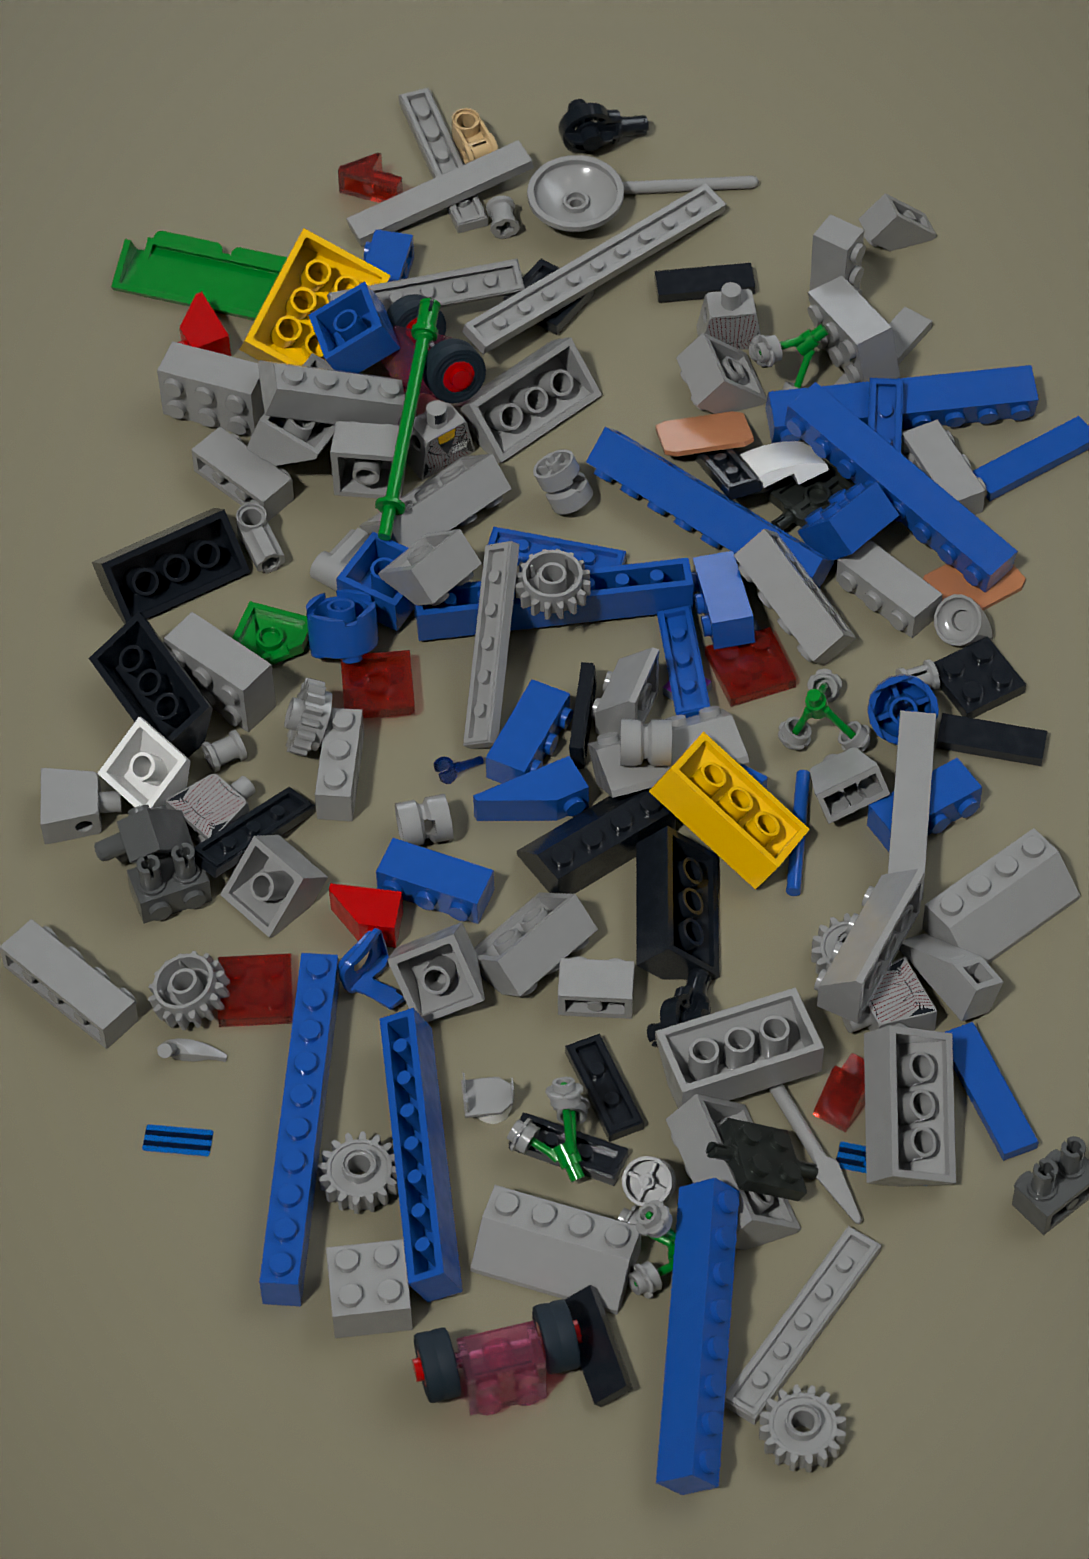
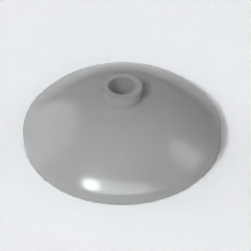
M581 155L559 157L545 163L532 175L527 189L529 206L539 220L553 228L572 232L591 230L609 222L619 212L624 199V187L619 174L607 163L593 157Z

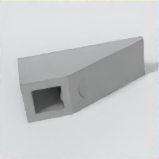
M925 933L903 941L899 950L961 1021L989 1013L1004 981L982 956Z

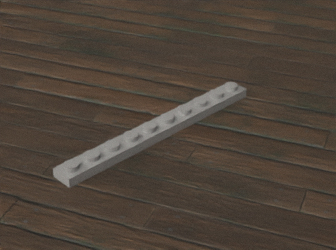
M705 183L464 324L462 333L484 355L724 213L727 204Z

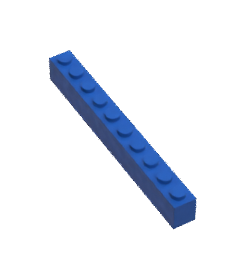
M301 953L259 1281L263 1304L301 1306L340 988L338 955Z

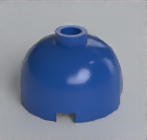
M906 674L889 676L878 683L870 694L867 706L869 723L879 737L889 743L898 745L900 710L935 713L937 719L939 713L937 697L929 685L916 676Z

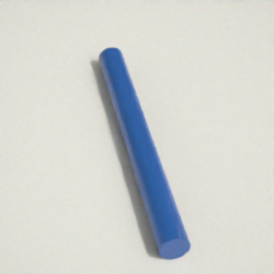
M799 770L796 772L793 814L806 825L810 772ZM805 836L789 854L786 893L790 896H798L801 893Z

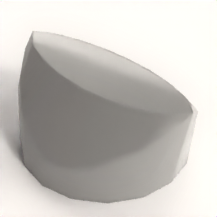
M953 594L944 598L937 606L934 614V627L937 635L944 642L952 646H968L987 636L989 639H992V630L987 616L980 605L972 598L963 594Z

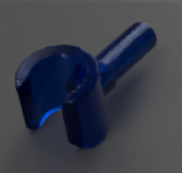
M482 756L453 763L449 757H439L434 761L433 766L436 772H441L439 773L440 781L445 784H451L455 781L457 773L484 764Z

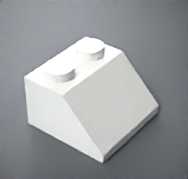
M138 717L97 774L134 807L149 805V808L152 809L158 806H166L165 800L187 788L190 760L146 720Z

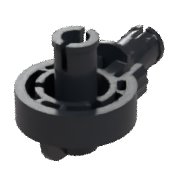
M575 99L568 104V112L561 118L558 126V131L565 147L574 153L595 151L604 144L618 142L622 136H645L649 129L646 115L621 116L618 109L607 110L605 106L599 103H586L583 99Z
M700 968L690 970L686 986L676 988L674 996L662 1003L660 1022L649 1024L647 1027V1037L649 1042H652L653 1047H658L657 1041H654L656 1040L655 1031L711 1013L710 1001L706 996L711 983V976H708L709 973L706 970Z

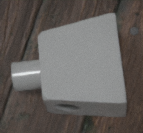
M850 748L840 754H829L823 759V762L810 769L814 792L828 824L890 795L878 764L857 748Z
M41 768L40 824L44 844L99 834L102 831V813L122 812V795L117 791L101 792L99 775L96 772Z

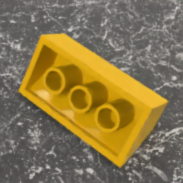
M704 731L649 790L657 800L755 890L781 865L810 830Z

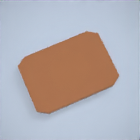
M731 411L663 421L655 426L664 454L670 456H683L745 447L754 442V436L746 417L741 412Z
M945 564L924 575L923 580L943 594L942 601L953 594H963L972 598L984 611L1021 591L1026 578L1013 565V568L985 593L977 586L969 584L963 574L954 566Z

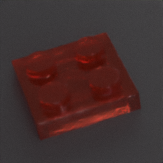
M771 627L755 631V643L715 650L713 644L705 646V655L730 707L796 688V677Z
M410 650L367 653L362 655L360 662L353 664L344 663L341 659L344 709L362 710L363 719L415 715Z
M291 953L218 957L219 963L230 980V983L225 986L230 993L229 997L220 999L224 1009L218 1010L219 1027L292 1024L293 987Z

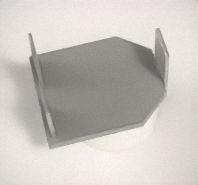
M463 1073L461 1084L465 1118L477 1117L489 1124H496L506 1120L514 1101L513 1078H511V1084L499 1077L465 1080V1073Z

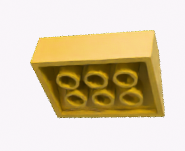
M303 228L239 350L259 361L264 360L301 366L312 353L325 360L309 314L329 303L327 295L330 292L352 289L364 281L368 286L388 282L391 275Z

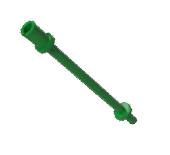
M431 298L420 300L417 322L412 326L411 335L416 340L386 496L378 498L375 502V508L382 513L378 538L384 541L391 540L395 516L404 514L406 510V505L399 499L429 343L436 341L438 337L436 325L441 304L434 299L432 308L429 311Z

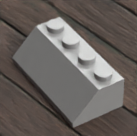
M569 337L550 341L481 387L473 397L464 402L457 403L453 407L467 422L471 439L488 454H493L498 463H502L602 394L572 338Z
M313 353L302 365L334 370L327 361ZM264 413L259 419L246 449L275 466L314 460L333 437L335 424L266 416Z
M260 360L258 363L266 416L336 424V421H356L359 423L397 425L402 415L405 400L402 380Z
M493 454L463 456L401 497L400 500L405 503L406 510L404 514L395 516L391 540L409 548L427 533L449 531L457 525H467L478 517L476 512L482 508L489 509L499 504L503 500L502 495L512 488ZM377 513L359 525V527L366 531L369 536L372 532L378 533L382 513Z
M719 706L700 709L699 715L686 718V715H675L666 718L672 720L671 766L703 731L738 764L749 762L747 751L732 714L724 709H720ZM617 732L599 735L597 741L588 743L596 784L612 798L652 788L671 767L651 766L647 759H644L637 766H620V735L618 736Z
M1033 828L927 902L924 908L922 929L930 936L982 956L989 964L1079 900L1080 894L1059 851Z
M913 869L884 874L880 877L875 887H868L862 900L863 909L859 915L854 913L846 929L848 936L844 943L841 941L837 942L831 954V966L828 971L822 969L817 977L814 989L818 991V1007L858 1024L920 913L925 871Z
M796 987L655 1031L667 1084L678 1108L696 1093L729 1101L822 1071L824 1046Z
M893 1025L864 1033L867 1183L896 1187L955 1184L952 1033Z
M696 1093L666 1119L672 1133L671 1139L679 1149L685 1163V1171L693 1183L717 1178L740 1191L736 1249L748 1250L796 1234L801 1230L788 1199L738 1189L734 1173L728 1163L724 1160L707 1157L706 1148L710 1142L724 1144L720 1125L727 1118L753 1123L745 1104Z
M494 1185L482 1216L470 1269L471 1272L562 1299H566L591 1285L597 1288L604 1310L618 1315L629 1284L628 1274L631 1273V1266L637 1262L641 1251V1234L637 1231L636 1225Z

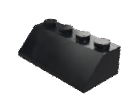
M212 508L92 562L105 595L124 624L137 612H141L146 619L250 572L226 511L219 508Z
M137 612L88 659L134 722L138 717H142L189 758L205 742L213 708L141 612Z
M651 788L614 798L608 796L517 850V856L549 893L575 894L636 857L637 842L666 826L675 830L676 816L649 792Z
M666 826L636 843V966L662 980H687L688 973L695 968L706 970L709 973L708 976H711V980H715L720 977L718 855Z

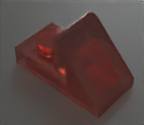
M375 153L344 164L338 169L339 193L377 203L403 193L402 177L382 171L381 153Z
M851 1053L842 1068L838 1066L833 1067L813 1111L814 1116L845 1133L865 1105L864 1059Z

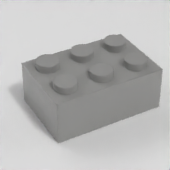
M842 275L808 292L810 306L807 310L814 323V327L816 328L822 323L829 332L828 336L819 341L820 345L818 348L821 350L825 349L829 353L833 364L836 367H842L851 383L868 382L870 378L897 379L900 377L892 327Z
M172 341L157 370L163 414L170 415L176 419L200 423L207 427H222L224 430L231 431L234 434L252 437L259 419L265 413L258 363Z
M191 612L164 637L165 645L211 707L220 713L232 726L238 725L249 733L276 707L272 665L195 613Z

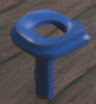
M374 928L372 931H368L342 957L338 963V976L346 991L364 994L389 1010H393L405 998L397 993V989L375 980L386 969L388 965L387 959L389 958L386 943L380 929ZM369 952L365 964L358 971H354V966Z

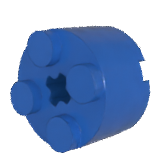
M343 589L336 590L337 596L326 598L325 593L313 597L306 605L309 646L312 657L342 659L344 663L353 664L360 662L363 654L370 652L378 645L375 601L372 602L371 596L368 593Z

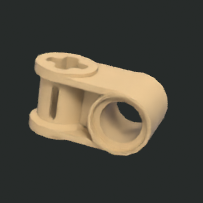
M463 108L453 114L452 140L461 155L464 165L498 150L495 138L489 133L475 110Z

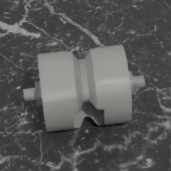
M557 450L547 454L537 462L533 469L536 480L542 490L547 492L545 494L553 511L557 514H569L579 510L590 501L593 495L591 486L584 474L579 472L581 470L570 450Z
M643 1156L633 1160L625 1168L622 1176V1187L626 1196L639 1206H643L653 1200L665 1203L675 1191L676 1176L672 1167L663 1159Z

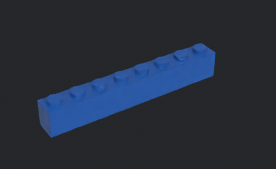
M1031 365L898 378L904 379L902 430L913 429L937 419L942 426L946 425L948 427H958L964 423L972 422L989 424L996 420L1011 418L1017 421L1034 416L1039 401ZM869 381L821 386L868 425ZM808 388L768 392L765 409L772 443L803 440L800 437L794 436L784 423L788 405Z
M816 382L788 405L784 424L794 436L800 437L808 443L820 458L827 459L845 479H850L855 484L861 482L863 486L877 482L899 514L894 520L901 522L910 529L918 541L926 543L935 550L943 562L954 566L963 574L969 584L977 586L986 593L1013 568L1018 552L1014 547Z
M605 427L586 460V463L596 468L594 471L596 476L610 483L613 479L621 483L620 490L635 499L642 496L649 500L647 507L661 515H665L667 511L676 517L674 520L676 525L690 532L693 528L703 533L700 539L715 548H719L721 544L736 554L764 528L777 532L819 589L835 562L736 501L729 500L726 495L618 430Z
M689 558L585 569L590 571L591 594L586 596L585 606L577 604L576 614H572L568 610L564 611V619H560L557 613H552L549 620L545 619L544 612L541 611L535 616L531 615V606L522 608L521 598H516L514 591L510 631L657 614V611L691 605V610H693L694 584ZM481 581L466 582L460 586L455 585L448 591L450 596L437 606H432L431 604L416 606L414 604L418 640L424 641L475 635Z
M414 1008L380 1018L408 1284L425 1301L431 1302L463 1292L432 1027Z
M717 1178L679 1187L656 1483L681 1495L719 1487L740 1191Z

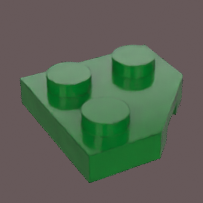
M249 601L232 638L273 665L304 652L309 641L307 616Z

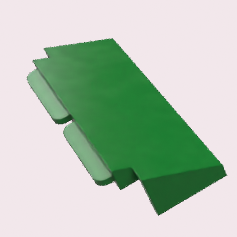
M158 231L153 238L148 237L145 250L137 249L129 239L124 240L111 288L119 292L189 307L195 295L202 292L214 312L254 321L287 257L237 247L231 254L223 253V247L218 242L167 231Z

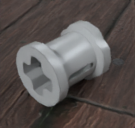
M504 195L493 197L486 204V211L492 219L491 233L500 239H507L519 231V222L513 214L515 210L514 201L512 198Z
M930 659L924 660L923 665L907 670L902 667L896 669L895 675L906 674L916 676L927 683L932 690L940 688L937 668Z
M236 730L230 731L229 736L211 744L208 741L202 743L205 759L214 773L220 771V766L238 758L241 761L247 759L246 748Z

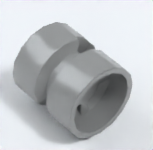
M621 719L620 766H637L644 759H647L651 766H671L672 720L651 719L648 726H644L641 720Z
M445 794L425 797L421 804H418L415 800L395 803V815L400 840L422 846L426 839L437 843L454 838L450 810Z

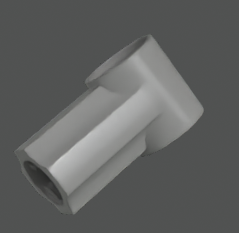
M256 503L242 505L236 513L238 540L246 547L258 572L262 571L267 574L276 571L285 562V556L267 522L266 510Z
M360 528L356 530L351 529L330 553L327 551L321 552L311 566V578L336 591V578L369 537L368 533Z

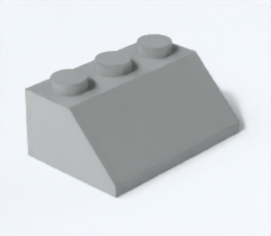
M539 892L474 947L481 977L502 995L526 996L537 988L538 984L536 982L543 976L551 974L560 968V958H565L571 952H576L589 943L588 938L598 928L576 894Z

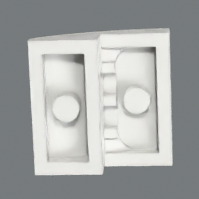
M801 441L772 443L740 454L742 461L758 477L763 488L790 475L799 485L829 470L827 464L815 454L812 447L808 443Z

